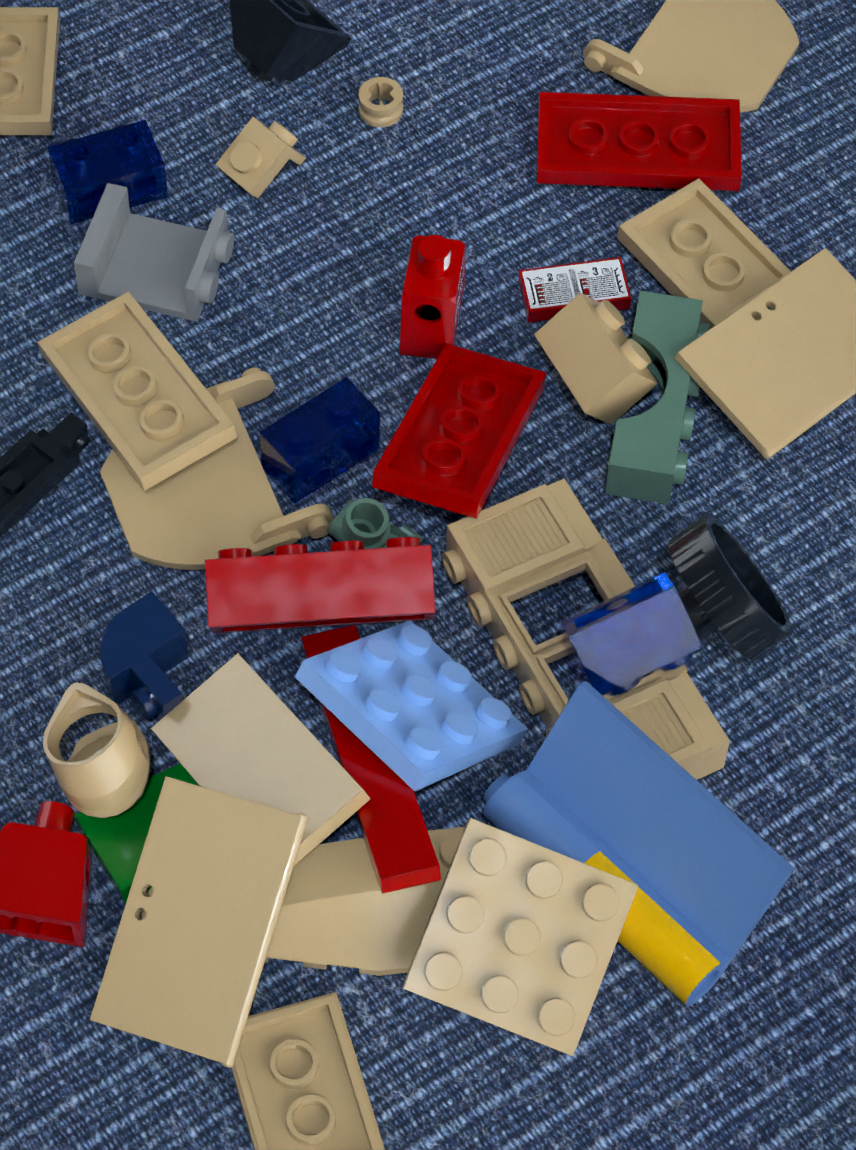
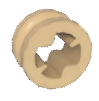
M375 77L365 81L359 88L358 111L360 118L366 124L383 128L397 123L402 117L403 91L395 80L387 77ZM378 99L380 105H375L372 101ZM382 99H386L390 101V103L384 105Z

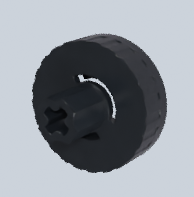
M705 514L669 540L670 555L687 587L652 612L676 651L683 653L715 629H718L738 652L753 661L792 635L793 629L789 617L773 588L742 545L716 518Z

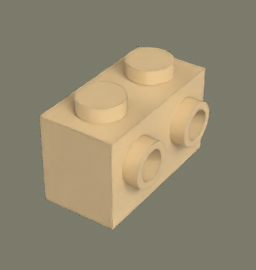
M579 293L534 335L584 413L612 425L653 389L658 382L647 367L651 363L647 352L635 340L628 339L621 327L625 324V320L616 307L605 299L598 302Z

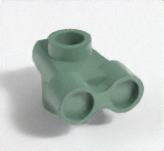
M359 498L354 501L350 499L331 522L327 530L337 541L364 542V549L386 548V540L391 538L417 537L420 538V545L425 539L405 524L401 528L391 524L386 508L380 502L371 498Z

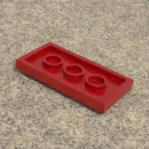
M539 92L537 183L682 189L699 178L710 190L740 191L742 179L740 99Z
M446 343L373 471L372 487L477 519L544 390L547 372Z

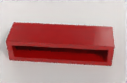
M417 537L391 538L386 540V548L364 549V542L339 541L330 544L329 552L308 553L307 545H281L274 547V555L252 556V550L248 548H230L219 550L218 559L205 560L208 627L213 634L436 619L431 545H420V538Z

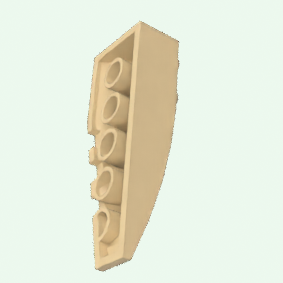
M465 827L428 830L440 865L441 880L383 894L364 837L316 846L293 867L265 962L268 963L269 958L303 962V967L326 970L327 965L359 969V974L376 976L408 973Z

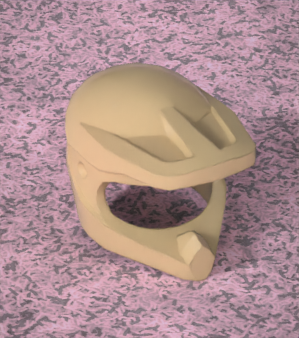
M75 682L71 684L65 691L44 732V752L60 788L69 802L78 811L87 816L98 818L119 815L131 808L143 796L150 773L149 745L136 722L130 719L118 704L84 683ZM94 713H108L117 717L118 722L106 725L80 738L75 745L73 754L67 761L62 758L59 748L60 740L68 727L85 715Z

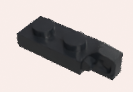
M72 412L50 432L45 429L37 433L30 430L0 457V537L73 471L72 469L80 461L78 454L91 442L88 437L87 424Z

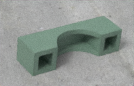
M640 291L632 339L640 344L649 355L651 363L647 367L658 382L657 387L662 397L652 408L639 415L617 419L605 494L669 504L673 483L684 485L689 453L680 452L678 449L680 439L691 441L696 409L686 407L687 395L698 397L700 386L674 357L680 350L709 331L710 323L700 321L703 300Z

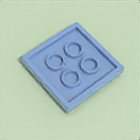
M411 620L303 660L295 675V678L414 791L518 746L528 730L512 714L510 708L505 703L494 698L472 677L466 667L455 662L433 642L432 637L427 631L416 626Z

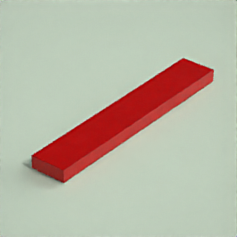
M356 625L301 637L302 650L305 659L356 641L360 639ZM320 702L340 765L370 797V800L355 813L382 894L441 880L440 865L414 790Z

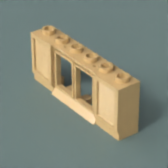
M565 478L548 486L543 484L480 511L477 519L468 516L447 525L446 552L441 554L444 569L454 584L461 582L468 594L467 604L474 621L478 626L486 625L494 638L493 648L499 663L506 671L510 669L514 671L521 683L519 684V691L523 703L530 714L536 715L539 713L548 728L546 729V737L569 701L548 664L623 631L650 675L603 696L696 780L724 768L730 740L689 677L687 667L610 545L605 538L602 539ZM586 570L595 584L599 595L611 610V613L535 645L510 602Z

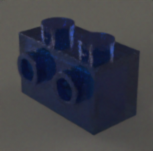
M146 120L128 125H119L110 130L81 138L69 139L63 143L48 147L52 178L70 225L93 218L107 183L127 187L130 208L168 197L165 164Z
M345 377L260 432L262 467L287 497L296 504L380 449V412Z
M666 573L658 575L561 622L591 686L601 695L608 693L610 696L625 693L640 682L639 677L658 668L662 671H668L680 667L691 659L692 652L703 647L680 596Z

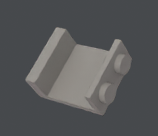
M107 183L74 261L78 294L110 302L129 291L144 310L198 322L204 304H212L215 299L219 283L217 271L220 263L227 264L232 255L234 233L228 232L227 211L216 208L207 231L131 214L127 187Z

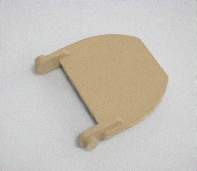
M666 0L629 54L605 41L593 39L589 41L583 50V55L585 57L584 64L589 70L593 72L602 71L648 96L740 99V113L757 110L798 49L799 39L789 17L776 0Z
M254 367L246 370L242 377L229 382L225 381L206 388L234 423L238 438L146 491L141 488L112 449L102 466L100 474L133 557L166 568L205 570V560L218 559L219 550L248 548L252 550V556H262L274 551L276 546L294 544L308 536L318 539L328 534L327 530L334 517L329 506L326 504L311 505L283 516L238 412V408L260 401L273 392L275 384L269 373Z

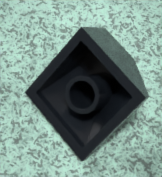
M230 0L234 48L249 60L246 64L247 68L266 81H271L273 77L295 81L347 47L352 39L309 0Z

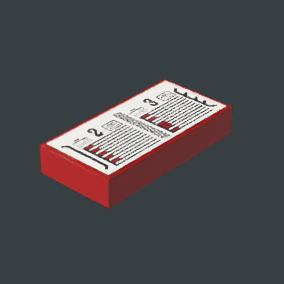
M621 257L519 270L518 283L528 323L552 319L579 293L598 302L605 299L614 305L618 311L630 309L631 295Z

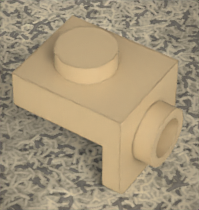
M252 117L215 165L258 199L289 159L300 166L306 157L293 147L298 138L280 123L274 120L270 127H268L255 117Z

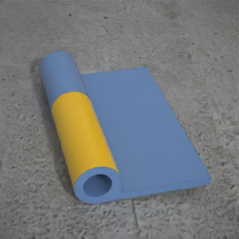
M587 681L578 685L527 770L517 773L512 777H509L507 774L500 776L488 787L483 796V800L486 802L483 815L497 829L639 885L618 942L687 1007L702 998L718 981L795 870L791 864Z

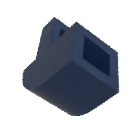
M151 591L122 610L111 620L102 636L100 657L109 698L116 704H120L130 697L134 707L145 720L149 721L154 717L159 722L183 701L182 693L165 673L188 658L185 629Z

